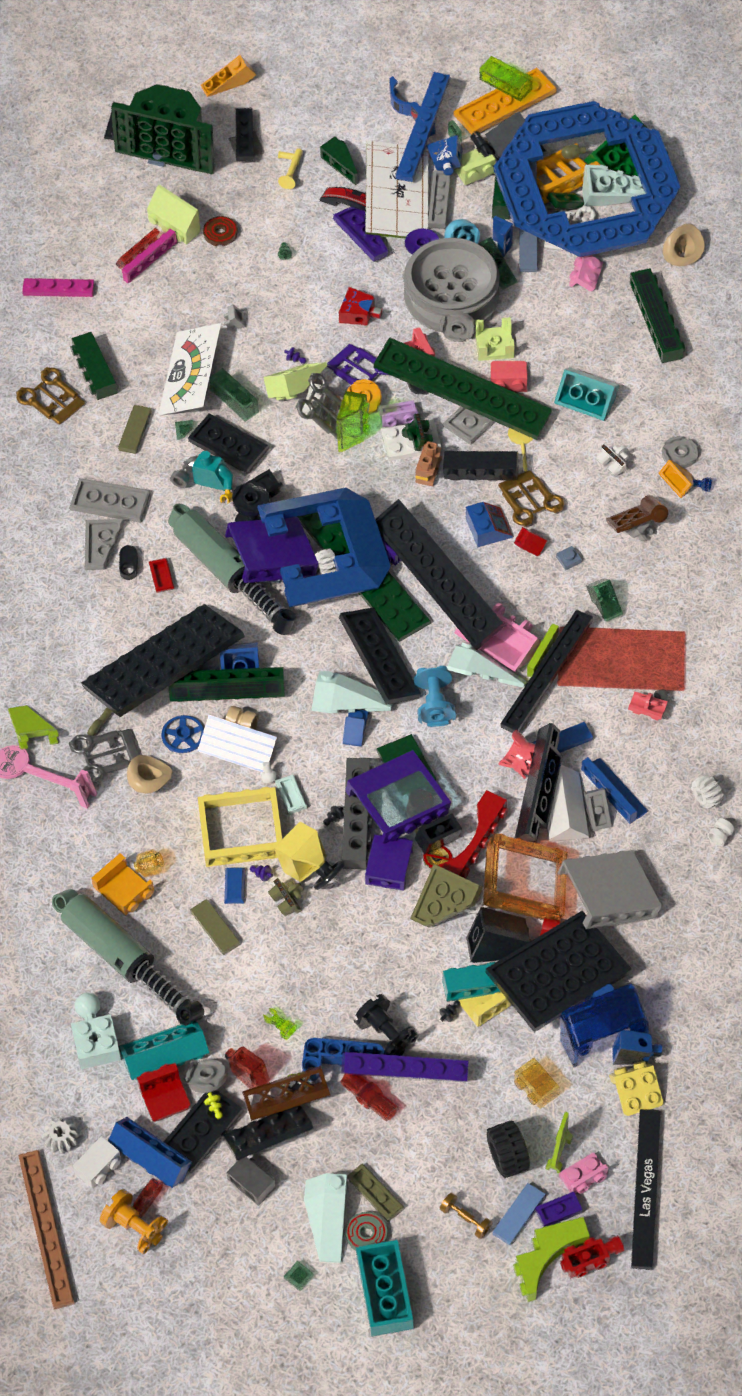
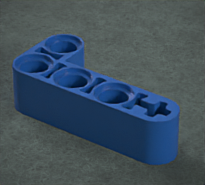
M310 1038L304 1045L302 1071H306L309 1067H322V1064L342 1065V1053L344 1052L384 1055V1049L377 1043ZM311 1049H318L317 1052H310ZM333 1050L338 1051L337 1054H331L330 1052ZM319 1073L311 1075L308 1081L317 1080L320 1077Z

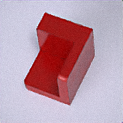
M522 527L514 544L535 556H539L547 540Z

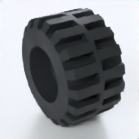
M510 1120L488 1128L487 1142L495 1166L503 1178L528 1171L530 1168V1158L524 1138L516 1123Z

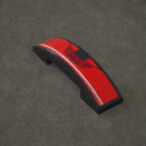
M329 187L320 198V202L336 206L339 202L366 211V193L355 189Z

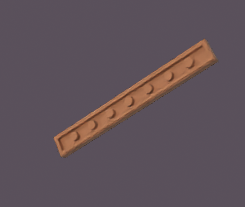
M39 1150L19 1154L18 1157L53 1309L74 1305Z

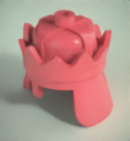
M515 730L512 733L514 742L498 765L513 768L514 771L525 779V774L529 775L535 744L528 742L518 730Z

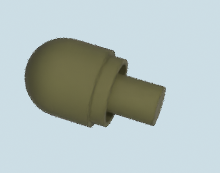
M575 144L566 145L562 149V156L566 159H573L579 157V154H586L585 147H578Z

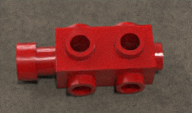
M618 1235L612 1237L606 1243H603L601 1238L596 1240L595 1237L584 1241L583 1246L578 1248L575 1245L567 1247L560 1261L563 1272H567L571 1279L583 1277L588 1271L593 1269L600 1270L605 1268L610 1262L611 1254L615 1253L617 1255L624 1252V1246ZM593 1255H597V1256H598L597 1258H594V1259L591 1258ZM573 1263H578V1264H579V1265L574 1266V1267L572 1266Z

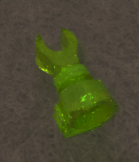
M269 1008V1012L273 1016L267 1017L263 1014L264 1021L275 1025L280 1030V1036L287 1041L296 1031L297 1025L291 1020L286 1021L283 1017L280 1018L275 1009Z

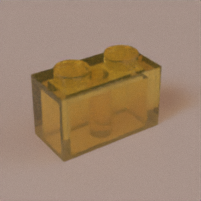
M532 1058L515 1071L514 1083L519 1090H524L529 1102L532 1105L536 1104L539 1109L560 1095L559 1085L535 1058Z

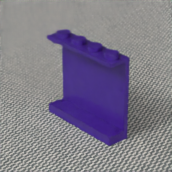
M298 517L285 519L288 529L287 534L269 537L265 523H262V520L228 522L225 537H232L245 566L242 577L244 583L283 580L280 569L299 564L303 578L315 576L318 561Z

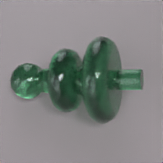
M282 242L278 251V257L281 260H288L292 256V251L286 242Z

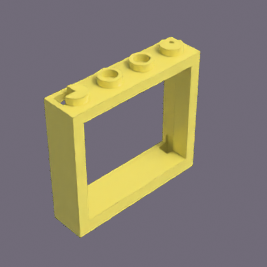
M263 787L256 790L245 789L241 792H224L217 795L206 794L198 797L206 867L278 858L274 847L282 840L275 787ZM271 800L276 842L210 850L205 809Z

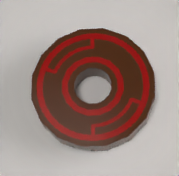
M213 217L204 224V239L213 246H227L237 238V224L229 217ZM219 229L225 230L223 233L216 232Z

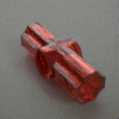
M344 1074L340 1081L341 1085L355 1095L357 1101L361 1105L364 1104L363 1107L366 1109L370 1108L386 1122L395 1116L398 1106L384 1096L382 1090L374 1082H368L360 1075Z

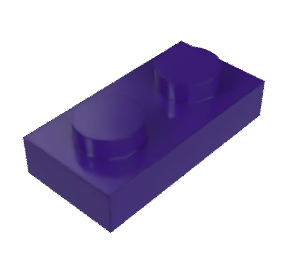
M574 1191L535 1207L543 1227L556 1224L583 1211Z

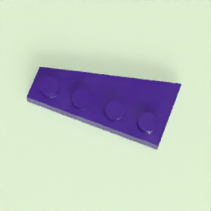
M349 207L333 214V220L373 262L388 256V249L380 235L366 232L365 211Z

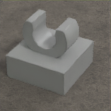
M234 304L228 306V313L224 315V318L228 321L224 324L229 328L234 325L238 329L245 327L243 312Z
M650 520L631 528L628 534L632 538L638 536L641 541L647 540L648 538L644 535V532L648 535L654 533L648 527L652 521Z

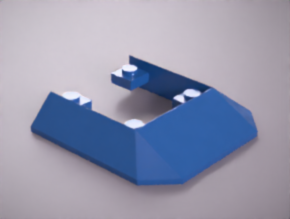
M346 487L257 506L269 537L287 534L288 529L285 519L318 512L322 526L340 522L350 553L334 556L333 560L337 570L335 572L303 578L299 564L282 567L280 573L284 582V592L289 608L378 589L391 567L369 500Z

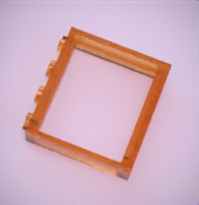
M494 833L487 841L483 905L544 920V918L560 920L565 915L567 875H558V871L563 860L567 859L568 852L556 847L543 846L540 843L527 842L521 838H511L504 834ZM499 849L556 863L554 905L497 891Z

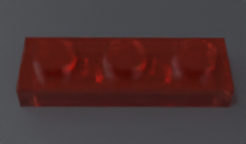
M155 227L122 255L115 265L121 269L133 261L136 255L142 253L148 245L158 240L157 237L160 231Z

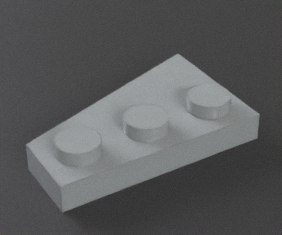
M123 519L86 520L85 570H101L105 568L122 527Z

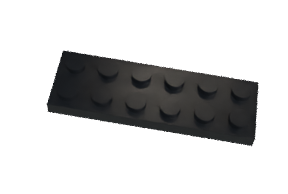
M374 608L340 613L339 619L385 704L419 699L421 693Z

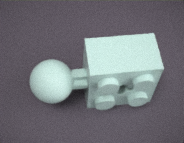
M83 993L77 997L75 1010L80 1017L84 1018V1021L71 1023L81 1070L121 1060L111 1014L96 1017L100 1011L101 1003L99 998L93 993Z

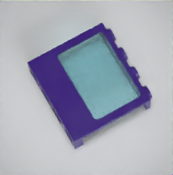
M413 750L349 779L345 789L349 797L356 794L382 830L381 842L383 844L388 841H395L405 833H412L416 828L429 824L437 818L445 817L449 813L451 801Z

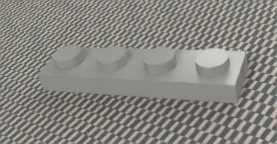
M433 170L428 228L445 229L451 175H445L443 171Z

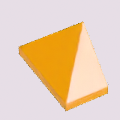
M668 460L658 473L680 498L693 485L692 474L672 460Z

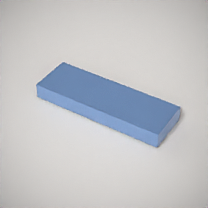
M527 1183L493 1230V1235L511 1245L534 1213L535 1207L539 1206L544 1199L545 1193Z

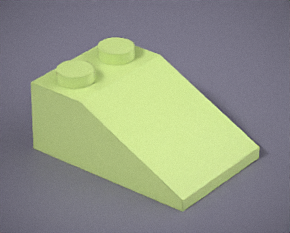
M327 362L303 364L263 377L268 398L276 397V400L296 398L298 393L304 392L310 385L308 379L311 373H321L327 366Z

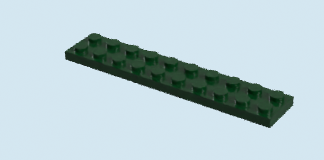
M391 337L388 338L373 365L375 369L535 440L538 439L552 413V409Z
M318 512L297 516L303 528L322 550L331 549L335 556L350 553L340 522L322 526ZM389 571L378 589L358 593L370 608H374L379 619L399 642L430 624L429 618Z

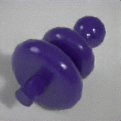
M291 347L289 351L285 349L284 353L287 354V361L293 358V362L300 361L301 364L306 363V358L300 357V352L294 353L295 347Z
M268 865L250 866V871L255 872L256 877H260L264 882L273 877L272 869Z

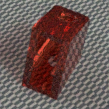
M244 1046L240 1047L237 1051L233 1048L227 1050L225 1058L229 1062L232 1073L249 1089L270 1082L265 1062Z

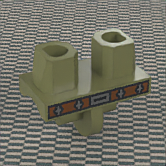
M279 878L273 881L275 886L268 893L275 902L284 897L285 901L277 906L284 916L293 911L296 913L301 912L302 909L294 897L297 900L302 898L300 894L303 891L302 885L300 883L294 884L290 881L287 884L289 886L288 889L285 883H281Z

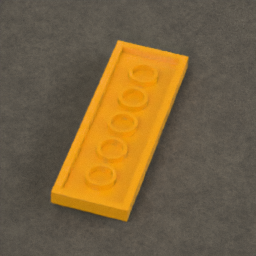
M535 68L454 110V116L471 135L473 133L476 135L475 132H482L511 117L516 112H520L555 94L556 87L538 68Z

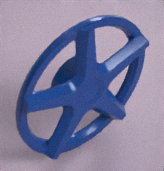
M187 715L176 716L163 726L161 738L164 745L170 751L188 753L199 747L204 728L200 721L194 717ZM185 718L195 721L199 726L189 729L186 726ZM180 719L176 730L167 728L172 721ZM201 731L200 739L195 744L191 739V735ZM165 733L175 736V740L171 745L166 741ZM183 741L190 746V748L186 749L176 748Z

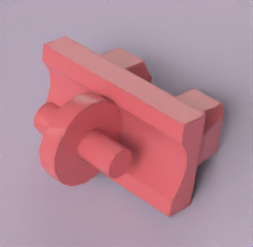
M634 692L628 710L638 715L650 716L651 719L661 720L668 701L655 698L652 693L645 695Z

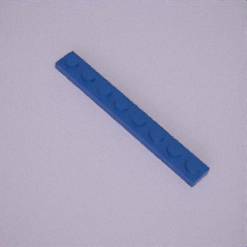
M433 72L396 172V179L408 182H413L450 81L449 74Z

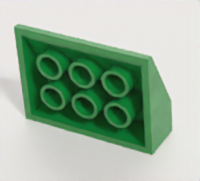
M634 114L631 117L632 119L642 123V121L636 116V114ZM605 140L583 160L587 165L597 161L600 165L607 166L610 170L616 172L619 170L623 174L632 177L634 175L638 176L626 143L609 146L607 140Z

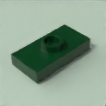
M549 193L547 199L555 208H581L585 204L577 193Z

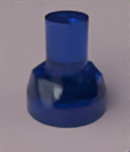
M706 477L702 480L694 479L692 486L701 487L703 491L710 492L712 479L711 477Z

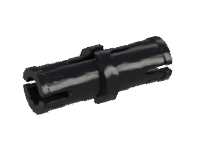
M475 132L477 137L474 133L470 136V139L476 145L477 151L484 158L490 155L496 158V155L490 149L489 143L483 139L480 132Z

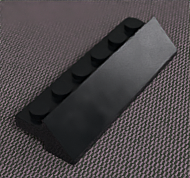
M549 723L538 729L514 838L522 840L531 847H536L539 829H547L563 755L557 750L560 730L554 723Z

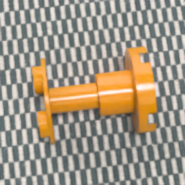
M125 1189L119 1190L111 1198L114 1202L110 1207L107 1204L104 1207L100 1216V1223L108 1229L113 1228L118 1223L125 1229L133 1228L142 1236L137 1245V1250L144 1255L152 1244L156 1246L162 1240L161 1232L167 1226L169 1220L164 1216H159L149 1225L139 1218V1212L130 1206L133 1195Z

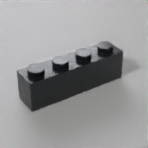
M444 451V479L471 481L517 480L518 451Z

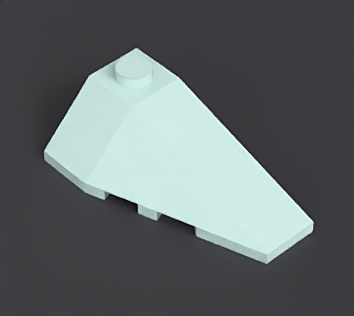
M585 165L582 187L584 206L630 202L631 197L645 194L638 176L625 175L622 171L618 170L616 172L603 165Z
M462 642V644L455 646L447 666V670L469 676L472 674L476 675L477 673L480 674L479 676L482 679L494 680L498 678V681L518 687L524 688L528 683L481 650H476L468 642Z
M319 671L315 685L312 711L337 713V710L348 709L349 713L355 712L356 709H365L368 712L391 711L393 704L386 705L378 690L339 673Z
M325 1173L306 1180L304 1203L320 1262L341 1263L348 1186L346 1174Z

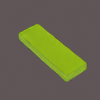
M551 624L527 665L528 677H532L556 641L559 631L558 625Z

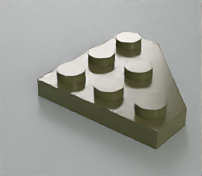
M433 864L410 919L423 926L432 927L475 906L483 886Z

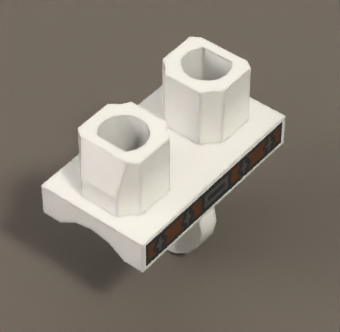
M605 443L600 446L602 451L596 459L603 466L610 460L614 463L607 468L613 476H618L622 471L625 474L630 471L626 467L627 464L622 460L623 458L626 461L629 458L626 446L618 447L615 445L613 447L615 453Z

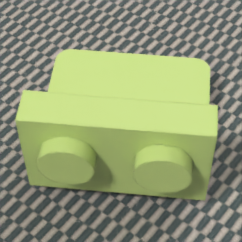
M475 149L462 155L461 166L454 169L464 185L494 174L493 169L496 159L493 155L484 158Z

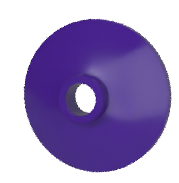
M425 228L415 229L406 236L405 248L413 255L422 247L421 245L438 240L439 237L432 230Z

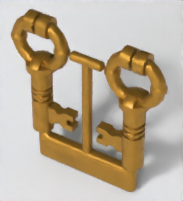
M46 367L41 371L43 382L34 389L21 387L16 391V399L20 404L33 406L45 417L52 419L57 424L64 422L85 404L78 397V393L62 381L61 372L53 367ZM51 372L57 374L53 381L45 378ZM44 383L58 386L64 391V394L59 396L60 400L62 399L65 402L66 398L72 397L74 400L65 406L42 386ZM40 389L63 409L53 416L52 410H55L57 405L51 402L49 406H43L37 401L35 391ZM30 392L33 397L29 398L28 401L21 399L25 393Z
M531 470L519 474L517 480L503 481L498 484V487L503 492V497L514 510L512 519L518 525L526 527L532 524L533 513L542 511L544 508L554 513L563 510V498L550 493L540 478L535 477ZM530 480L533 481L532 485L527 486V490L531 493L539 489L544 496L542 507L539 508L521 484ZM519 486L535 510L532 512L518 505L515 499L522 497L519 490L515 491V493H510L508 490ZM553 499L560 502L553 507L547 504V502H551ZM522 513H527L528 518L521 521L517 518Z

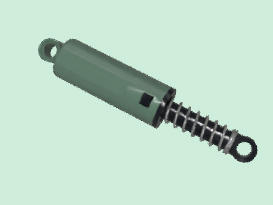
M175 504L168 519L169 525L173 527L174 535L230 592H243V595L248 597V601L257 606V609L262 611V615L267 616V620L270 623H274L272 627L276 633L288 635L296 620L295 613L280 606L279 602L275 603V598H270L271 593H265L266 588L261 589L260 583H244L242 577L245 566L239 552L196 510L191 511L184 504Z
M68 889L52 897L53 908L58 913H61V921L128 982L134 983L141 980L142 985H147V989L152 990L153 995H158V999L163 1000L164 1005H169V1009L176 1014L180 1024L187 1026L203 1018V1005L197 1000L190 1001L189 996H182V991H177L176 985L171 986V981H166L165 975L160 976V971H155L154 965H152L154 955L87 895H78L74 889Z

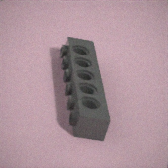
M347 758L345 789L349 779L374 768V766H370V758ZM346 792L342 849L343 869H366L370 851H367V845H371V833H368V828H372V816H368L369 812L359 798L356 797V794L349 797Z

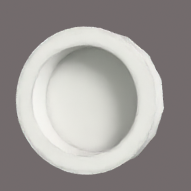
M270 762L262 763L264 770L261 774L262 782L271 783L275 781L277 775L271 769Z

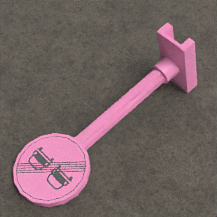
M11 745L0 749V778H16L24 772L70 788L71 791L75 792L80 805L87 809L89 807L88 797L90 795L96 797L97 795L90 775L85 770L81 769L77 777L71 780L30 765L28 753L25 749H20L19 746Z

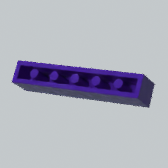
M344 1052L342 1053L341 1074L467 1082L468 1061Z

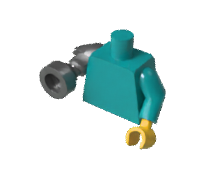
M203 451L198 456L189 457L183 462L182 469L175 470L170 477V481L175 486L185 488L189 482V473L193 471L195 484L225 491L220 496L221 503H224L226 499L227 504L233 501V493L231 492L233 473L221 457L213 456L209 451Z

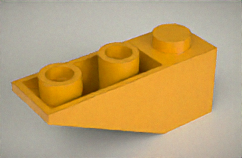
M239 55L202 83L201 87L206 96L210 97L244 85L255 77L256 74L250 64Z

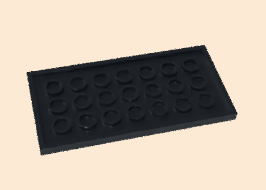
M203 604L191 613L181 617L180 620L172 625L167 626L158 634L151 636L144 643L137 645L133 650L120 656L111 664L104 666L97 673L90 675L81 684L87 692L117 716L122 717L245 636L241 629L206 604Z

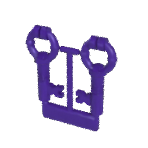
M348 344L327 363V367L333 370L335 375L351 385L361 379L353 378L347 374V372L352 370V367H349L348 364L344 366L345 368H337L344 361L370 377L368 380H373L378 374L389 376V374L375 368L376 372L372 375L347 359L355 351L358 356H355L353 361H356L358 364L364 358L373 364L377 359L361 347L357 348L352 344Z

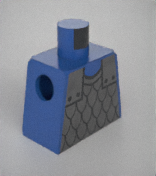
M620 1030L612 1045L613 1065H633L641 1061L647 1063L651 1056L661 1057L662 1045L652 1044V1036L647 1033Z

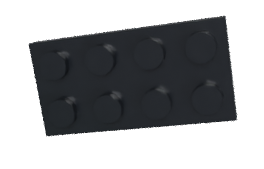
M210 413L188 437V442L204 451H209L214 456L221 457L226 463L246 474L250 472L268 450L267 444Z
M217 1090L211 1093L221 1097L217 1103L222 1105L219 1109L223 1114L222 1118L217 1119L215 1112L209 1110L211 1105L204 1104V1101L209 1098L208 1093L210 1092L204 1093L164 1140V1143L192 1161L188 1170L190 1173L194 1172L243 1113L242 1107Z
M301 1105L268 1115L258 1121H252L241 1128L232 1129L229 1133L224 1134L223 1137L235 1159L240 1160L314 1128L312 1121Z

